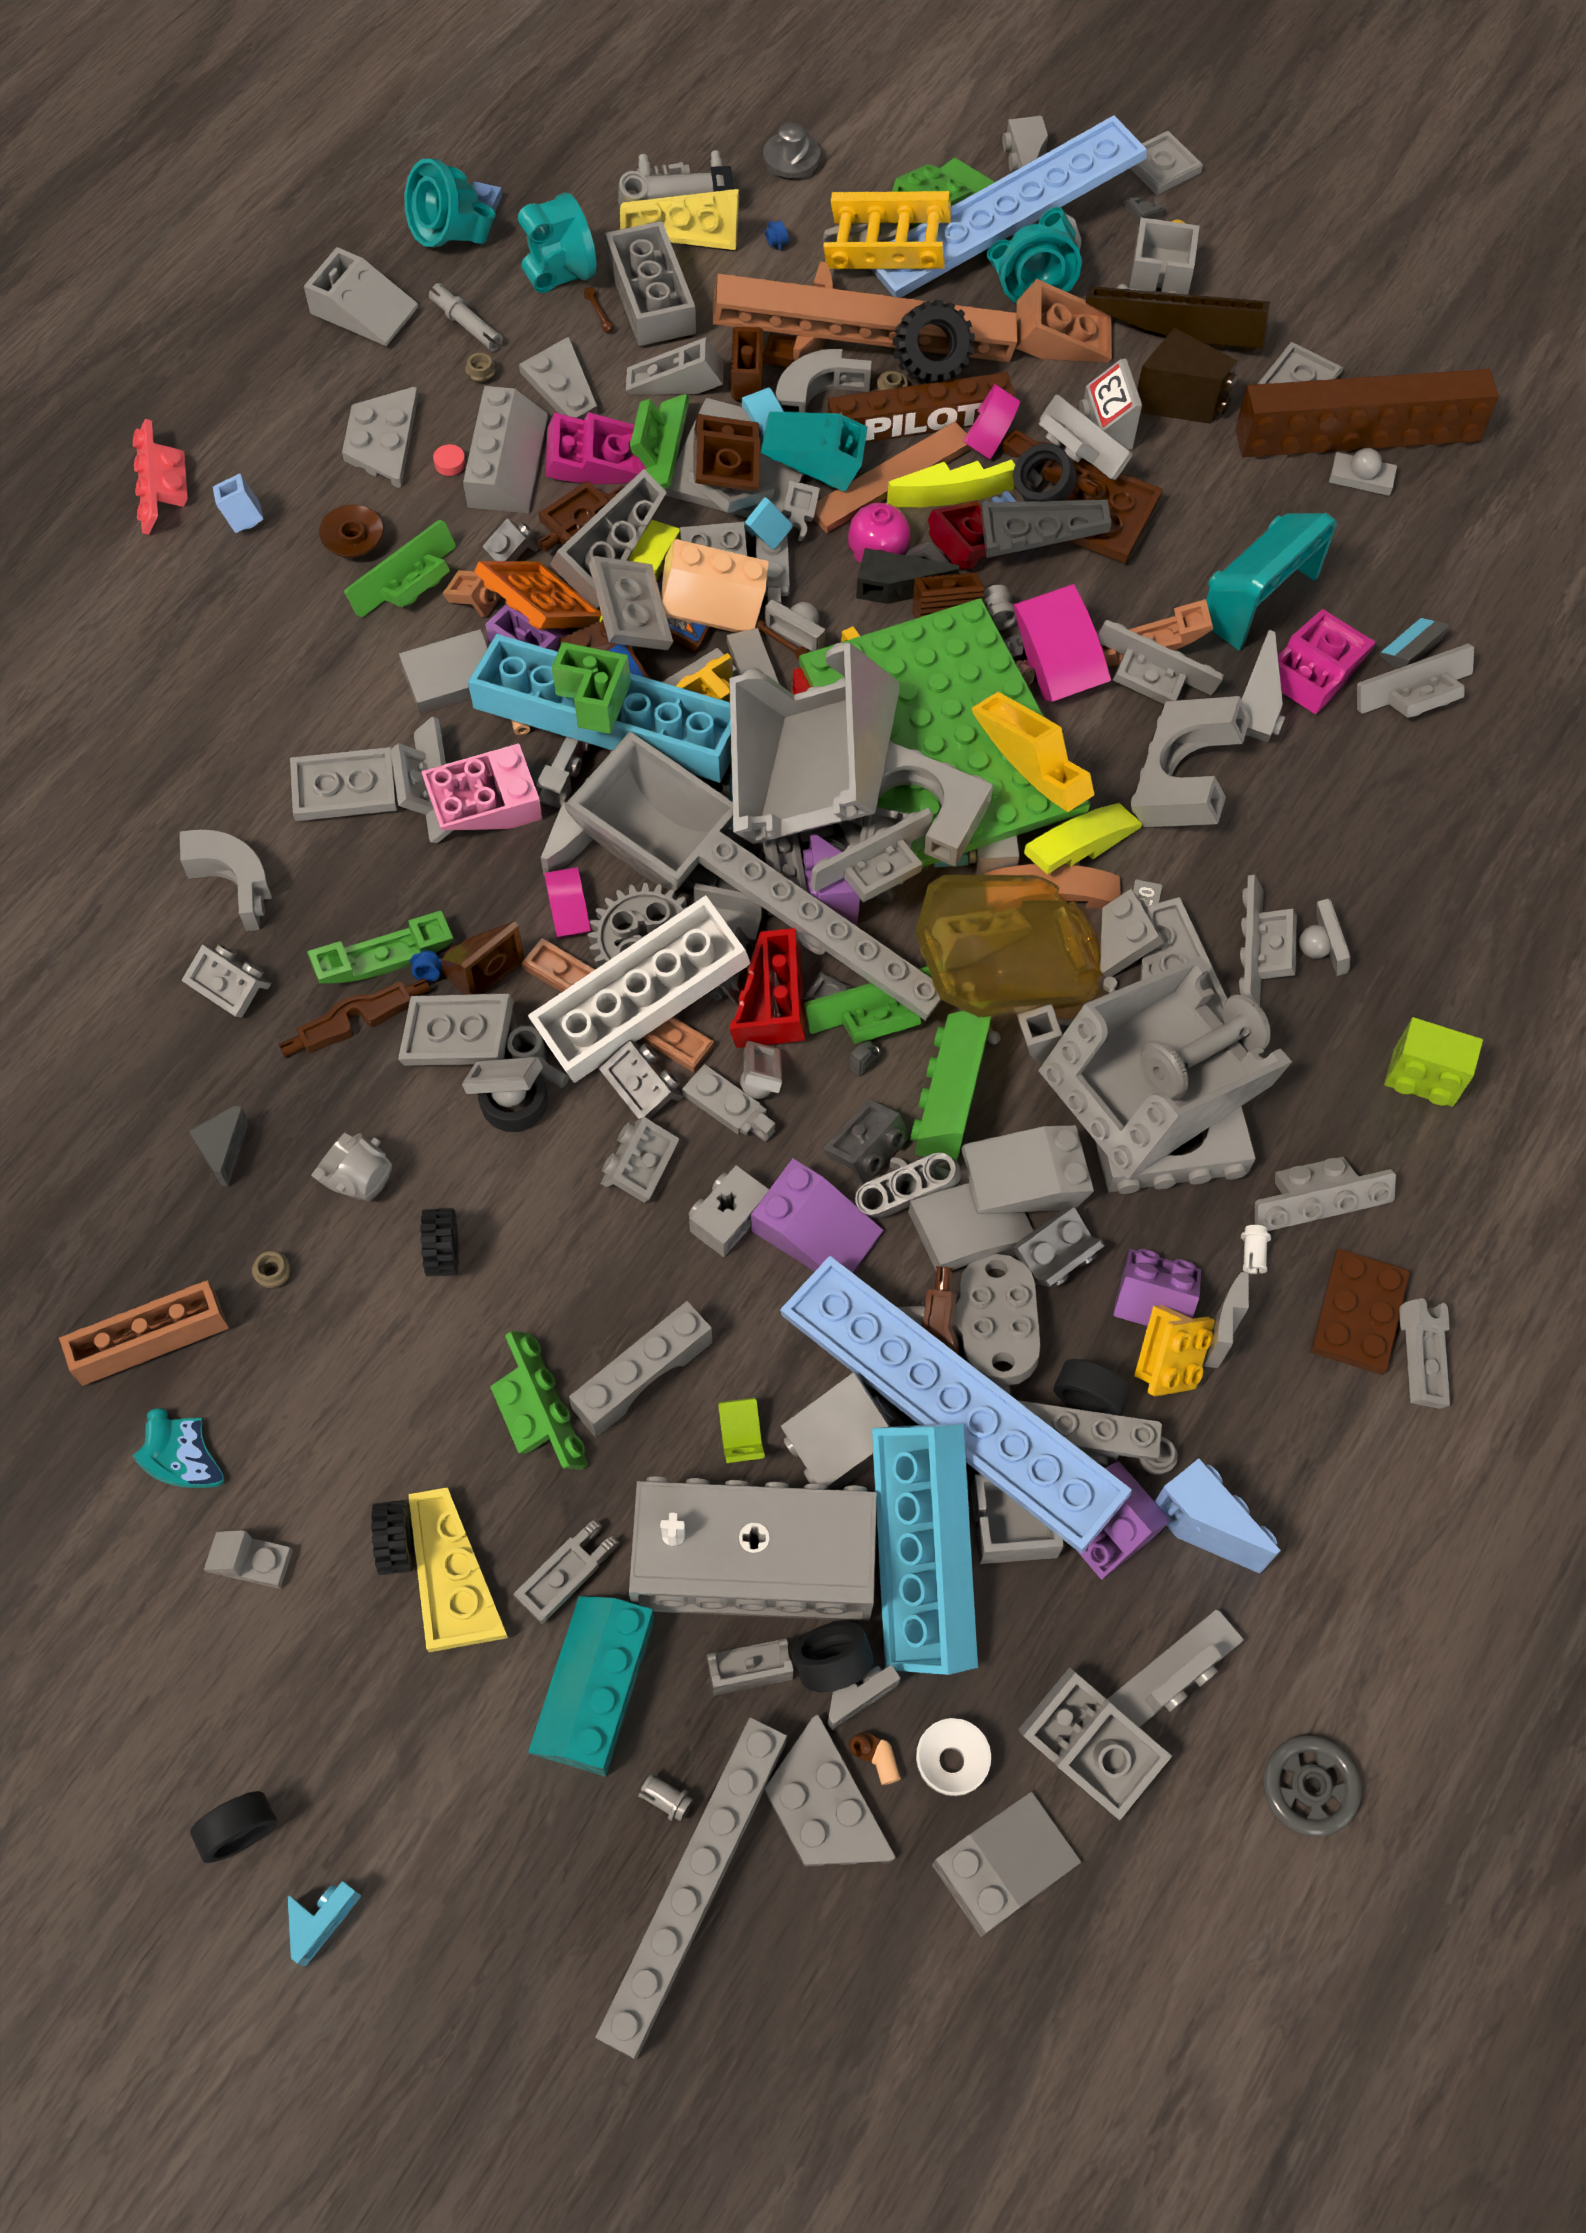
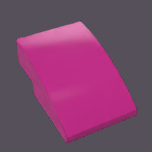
M554 412L547 428L545 477L577 483H585L586 481H589L591 484L629 483L643 469L646 470L644 464L633 454L630 447L635 425L590 412L587 413L585 420Z
M1074 584L1013 604L1029 666L1035 669L1043 700L1056 701L1111 681L1097 633Z
M1321 609L1291 636L1287 647L1278 654L1281 693L1316 715L1352 676L1373 649L1376 642L1326 610Z

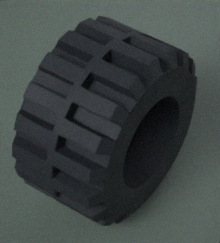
M943 300L923 302L905 314L900 324L897 325L895 329L896 337L893 338L892 344L896 346V351L893 352L894 358L899 359L901 363L898 365L901 371L905 369L908 372L907 377L911 380L914 378L918 379V383L921 384L947 381L962 372L961 370L970 362L968 358L974 351L971 343L975 340V334H971L969 330L972 327L971 321H965L963 318L965 315L962 309L959 311L955 310V304L951 302L944 304ZM932 324L940 327L948 337V353L941 361L927 359L919 349L918 334L925 325Z

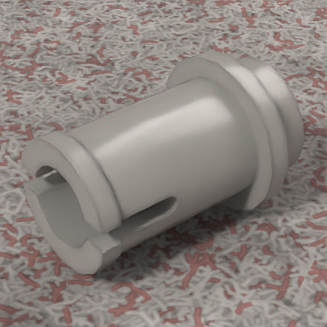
M653 1773L648 1776L638 1795L639 1798L645 1799L669 1814L668 1819L671 1821L677 1819L682 1822L694 1802V1799L688 1796L689 1791L683 1790L680 1792L656 1777Z

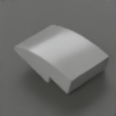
M970 1183L928 1194L910 1201L908 1213L936 1271V1266L949 1267L955 1270L994 1254L1006 1255L1014 1252L1012 1246L1033 1231L1025 1212L977 1214Z
M1070 1667L1018 1729L1023 1737L1054 1762L1059 1769L1118 1820L1122 1819L1172 1757Z

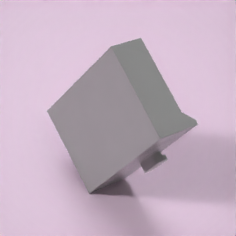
M481 629L399 653L401 667L419 714L471 699L468 681L488 649Z

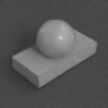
M1372 448L1361 449L1354 456L1336 452L1329 483L1390 496L1397 465L1382 462L1380 454Z
M771 599L765 606V623L768 628L795 645L805 647L808 652L825 648V629L818 625L819 613L813 604L799 602L789 609Z
M1329 899L1318 901L1316 918L1319 925H1311L1303 931L1299 939V946L1303 953L1312 959L1323 958L1329 954L1336 976L1347 974L1350 970L1351 956L1334 907Z
M747 1041L743 1052L744 1072L740 1078L742 1090L753 1099L765 1098L771 1092L779 1093L782 1085L781 1050Z
M538 1057L478 1061L468 1073L462 1086L466 1094L491 1093L493 1099L499 1105L513 1107L524 1100L526 1091L531 1088L543 1067Z

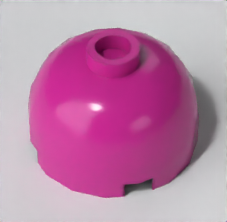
M872 503L861 508L852 518L848 532L847 544L854 552V558L861 563L865 548L906 555L911 538L908 520L897 507L888 503Z

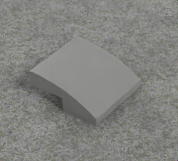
M1241 1272L1214 1317L1213 1340L1207 1349L1203 1367L1219 1368L1233 1344V1334L1249 1309L1248 1272Z

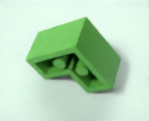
M562 642L552 665L556 695L574 699L578 728L611 734L631 684L628 655Z

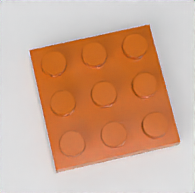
M479 561L474 573L484 581L483 584L486 588L499 593L506 599V604L510 608L524 614L528 618L529 624L539 630L559 628L562 630L566 628L584 629V627H590V624L595 625L596 622H600L601 612L539 561Z

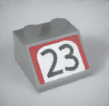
M1120 359L1086 385L1084 399L1079 402V411L1126 449H1133L1142 403L1127 359Z

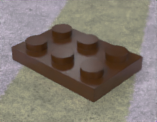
M1338 1248L1334 1253L1310 1352L1384 1375L1387 1371L1400 1316L1399 1308L1403 1303L1410 1270Z

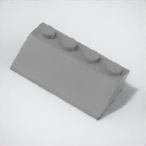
M484 386L463 480L467 508L528 514L530 512L549 417L547 412L514 388Z

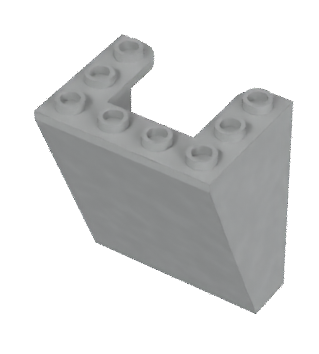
M837 643L825 654L826 663L845 677L837 680L834 684L823 687H810L806 692L794 695L760 670H746L742 675L730 678L733 832L749 842L756 844L875 814L900 683L851 643Z
M1201 956L1085 1003L1038 1070L1127 1180L1141 1173L1271 1087L1292 1063L1281 1048L1272 1052L1267 1058H1262L1260 1056L1264 1053V1050L1261 1046L1247 1052L1237 1041L1186 1070L1189 1077V1086H1187V1092H1185L1186 1094L1183 1097L1172 1100L1168 1095L1160 1092L1156 1093L1150 1087L1142 1073L1140 1064L1141 1051L1145 1044L1152 1040H1160V1042H1166L1170 1048L1172 1047L1173 1050L1177 1051L1223 1025L1206 1005L1214 992L1210 988L1203 991L1200 986L1201 977L1208 974L1211 970V967Z

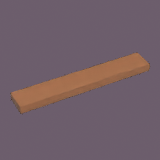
M956 422L951 423L854 479L846 492L837 489L818 500L813 520L826 533H829L851 520L861 508L887 499L889 481L942 462L947 464L973 449L963 441L967 433Z
M544 938L540 939L522 961V968L560 992L565 991L595 970ZM675 1017L670 1018L639 1039L693 1073L714 1048L713 1040Z

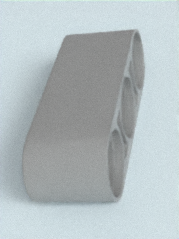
M945 1153L931 1154L863 1184L856 1192V1205L860 1211L873 1218H885L908 1208L912 1200L955 1187L961 1180V1167L957 1161ZM944 1162L949 1163L951 1168L949 1176L944 1180H936L934 1172L937 1165ZM908 1177H915L917 1182L915 1191L909 1195H903L901 1191L902 1182ZM880 1191L883 1195V1202L880 1207L871 1210L868 1206V1198L872 1193Z

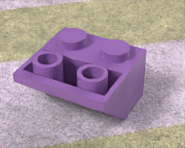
M507 604L485 624L489 645L495 635L499 634L557 652L561 646V637L566 638L567 634L572 635L573 633L568 628L564 630L559 628L539 630L529 624L528 618L524 614L510 608Z
M810 835L809 849L803 851L804 874L808 893L857 926L860 898L844 877L816 892L810 886L813 867L820 860L826 857L832 858L841 853L840 850L818 835Z
M1129 1249L1115 1301L1113 1316L1148 1326L1153 1306L1164 1305L1193 1319L1200 1296L1201 1269L1196 1268L1193 1263L1186 1260L1176 1259L1171 1261L1161 1258L1156 1252L1148 1249H1139L1138 1251Z
M1119 1461L1105 1469L1131 1488L1132 1493L1082 1554L1078 1552L1101 1580L1144 1547L1171 1521Z

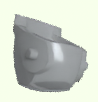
M344 1132L327 1152L311 1176L332 1191L369 1202L386 1185L392 1171V1163L385 1156L386 1154L378 1148L381 1142L377 1138H373L370 1141L362 1133L352 1137Z

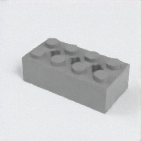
M659 221L605 233L607 263L638 346L696 334L695 304L663 222Z

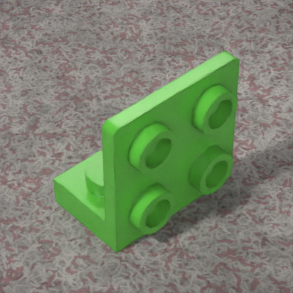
M929 164L897 177L892 192L950 191L951 206L970 197L972 190L964 186L961 180L950 178L941 173L938 167ZM910 223V225L913 226V227H917L918 225L922 224V223Z

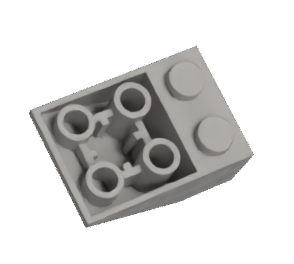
M338 247L335 248L304 285L310 314L385 346L390 343L418 308L416 301L366 260Z

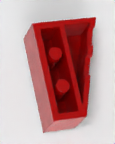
M795 928L760 932L750 962L751 964L748 968L749 975L744 990H741L738 999L739 1006L734 1020L732 1019L729 1027L736 1048H744L747 1041L763 1045L806 1041L801 947Z

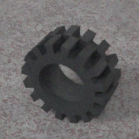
M454 1208L423 1209L420 1224L421 1254L423 1256L422 1263L426 1277L457 1275L459 1247Z
M407 1501L373 1503L371 1530L377 1573L379 1575L412 1572L414 1552L412 1547L411 1516Z

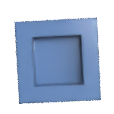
M474 181L472 186L477 193L478 201L487 204L496 211L502 198L501 187Z

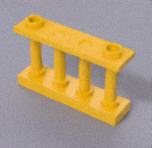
M950 191L832 192L831 206L834 224H839L837 241L824 242L823 246L826 264L829 269L945 268L943 242H937L939 223H951ZM868 223L866 242H848L851 224ZM880 223H898L895 242H878ZM910 223H927L925 242H907Z

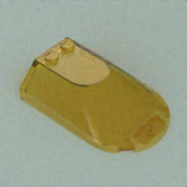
M943 875L928 884L915 932L921 954L926 960L933 979V986L938 992L940 999L977 1017L1024 1013L1052 1004L1053 1009L1070 1008L1090 1000L1099 990V987L1096 985L1097 977L1103 974L1100 970L1101 953L1098 942L1088 920L1074 901L1068 904L1058 894L1059 886L1036 875Z

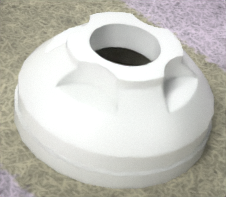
M955 1718L943 1719L932 1724L920 1738L916 1752L917 1767L923 1780L936 1792L949 1796L965 1795L979 1787L988 1775L991 1766L990 1746L984 1734L972 1723ZM947 1749L957 1750L963 1757V1768L956 1773L946 1772L940 1765V1755Z

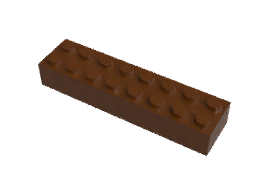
M1491 369L1247 385L1235 431L1242 458L1351 451L1364 448L1380 449L1481 441L1499 395Z

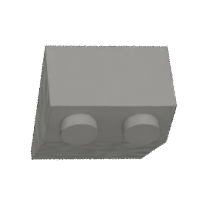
M1076 1125L1043 1126L964 1144L961 1147L977 1214L1061 1211L1066 1206H1074L1076 1209L1094 1192Z
M1030 1792L936 1858L932 1866L980 1937H983L1079 1865L1081 1861L1034 1794Z

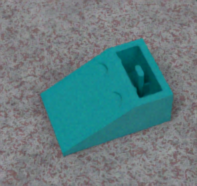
M769 412L760 453L768 456L773 461H779L796 469L801 474L816 478L829 487L846 492L862 465L868 427L838 413Z

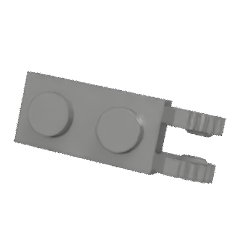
M592 1520L573 1539L570 1537L515 1591L514 1597L541 1624L599 1568V1564L604 1562L619 1545V1541L611 1536L604 1540L591 1555L582 1549V1547L586 1546L598 1535L602 1528V1525L597 1520Z

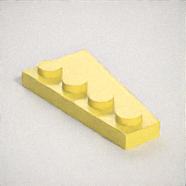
M739 189L623 202L620 207V230L662 221L672 243L736 250Z
M448 1488L408 1494L427 1651L435 1652L508 1638Z

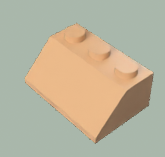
M675 539L665 556L661 599L666 617L735 633L755 629L766 591L769 561Z

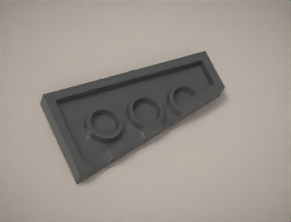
M1108 500L986 502L981 504L986 558L1110 532L1111 527Z

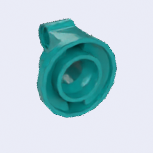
M439 159L419 160L413 166L407 178L404 197L405 214L409 229L415 240L423 246L441 247L449 240L472 241L484 244L496 216L495 211L487 204L478 201L474 187L466 182L467 176L461 170L447 166Z
M570 193L558 194L554 200L542 204H528L520 210L518 222L527 236L530 254L523 259L521 267L535 291L547 293L557 285L578 278L586 281L595 276L597 261L591 231L578 202Z
M1053 207L1047 210L1041 216L1038 224H1029L1022 227L1015 233L1012 240H999L987 252V258L998 274L1004 293L1016 304L1017 300L1036 279L1069 292L1078 280L1082 266V258L1075 240L1076 232L1061 207Z

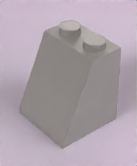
M853 1372L780 1427L787 1436L784 1438L785 1445L795 1457H800L807 1469L804 1470V1474L809 1483L826 1485L828 1490H838L874 1469L872 1428L908 1425L894 1404L868 1385L860 1374Z

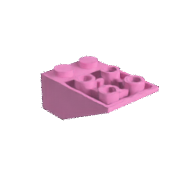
M519 743L421 771L441 830L512 829L542 820L540 800Z

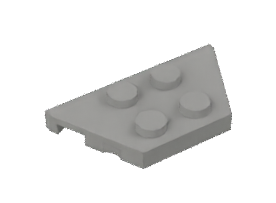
M417 387L400 390L351 406L342 450L345 462L355 467H362L367 473L375 477L381 474L391 479V483L395 487L402 486L418 402Z
M819 1715L814 1716L765 1787V1793L804 1866H823L825 1864L849 1865L868 1862L890 1863L894 1861L895 1855Z

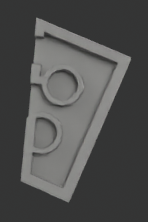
M569 337L519 364L520 373L558 413L585 420L588 412L598 415L597 404Z

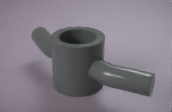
M512 1009L507 1039V1048L512 1059L538 1057L543 1067L540 1071L542 1077L564 1088L569 1081V1076L547 1063L548 1051L541 1034L534 1027H518L515 1013ZM528 1047H534L529 1052L521 1053L524 1049Z

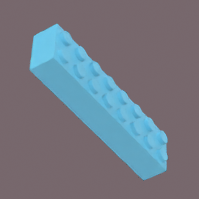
M499 634L495 635L468 681L473 708L609 750H614L629 732H632L693 775L718 783L721 782L732 761L730 702L630 673L631 684L612 733L608 734L578 728L574 699L558 696L555 693L552 665L558 652Z

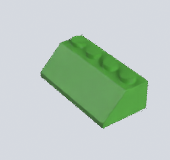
M986 1005L948 1014L945 1027L938 1026L934 1047L940 1049L937 1058L930 1057L926 1074L927 1078H932L930 1089H922L918 1108L923 1109L924 1114L922 1120L915 1119L910 1140L917 1141L915 1155L927 1157L934 1153H945L955 1161H958L993 1007Z

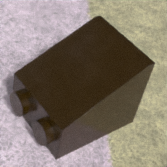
M1174 328L1142 365L1137 388L1142 403L1141 413L1211 424L1217 415H1223L1230 405L1231 397H1229V392L1237 380V375L1234 373L1238 361Z

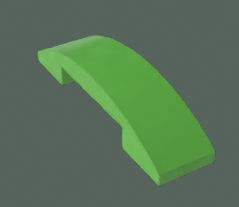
M442 911L408 920L409 928L345 948L342 942L339 941L307 951L318 982L330 984L364 980L412 965L410 959L416 953L425 950L437 953L454 942Z

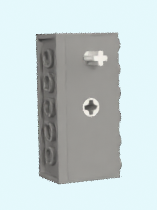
M657 1476L648 1477L646 1482L637 1481L629 1584L631 1603L651 1608L653 1612L870 1621L874 1604L876 1492H868L866 1487L857 1485L846 1486L844 1490H828V1486L823 1484H807L804 1486V1489L789 1488L788 1484L782 1482H768L765 1484V1487L749 1486L748 1482L741 1480L726 1481L725 1485H711L708 1480L700 1478L687 1479L686 1483H670V1479ZM751 1546H757L758 1549L753 1550Z

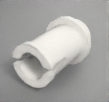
M1249 1225L1245 1227V1232L1241 1234V1239L1245 1241L1244 1272L1258 1274L1257 1268L1261 1274L1267 1272V1242L1271 1240V1235L1267 1233L1268 1229L1265 1226Z

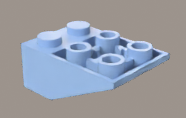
M1197 1459L1165 1485L1155 1500V1503L1171 1520L1166 1526L1178 1539L1260 1574L1281 1551L1276 1546V1538L1265 1526H1259L1249 1515L1250 1510L1240 1497L1237 1495L1232 1496L1222 1485L1223 1480L1220 1474L1211 1465L1205 1466L1200 1459Z

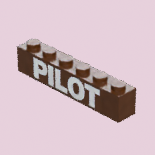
M1008 372L831 397L828 398L827 413L842 414L867 426L865 441L867 443L935 433L953 422H956L961 428L972 427L980 415L977 410L994 384L1014 397L1015 392Z

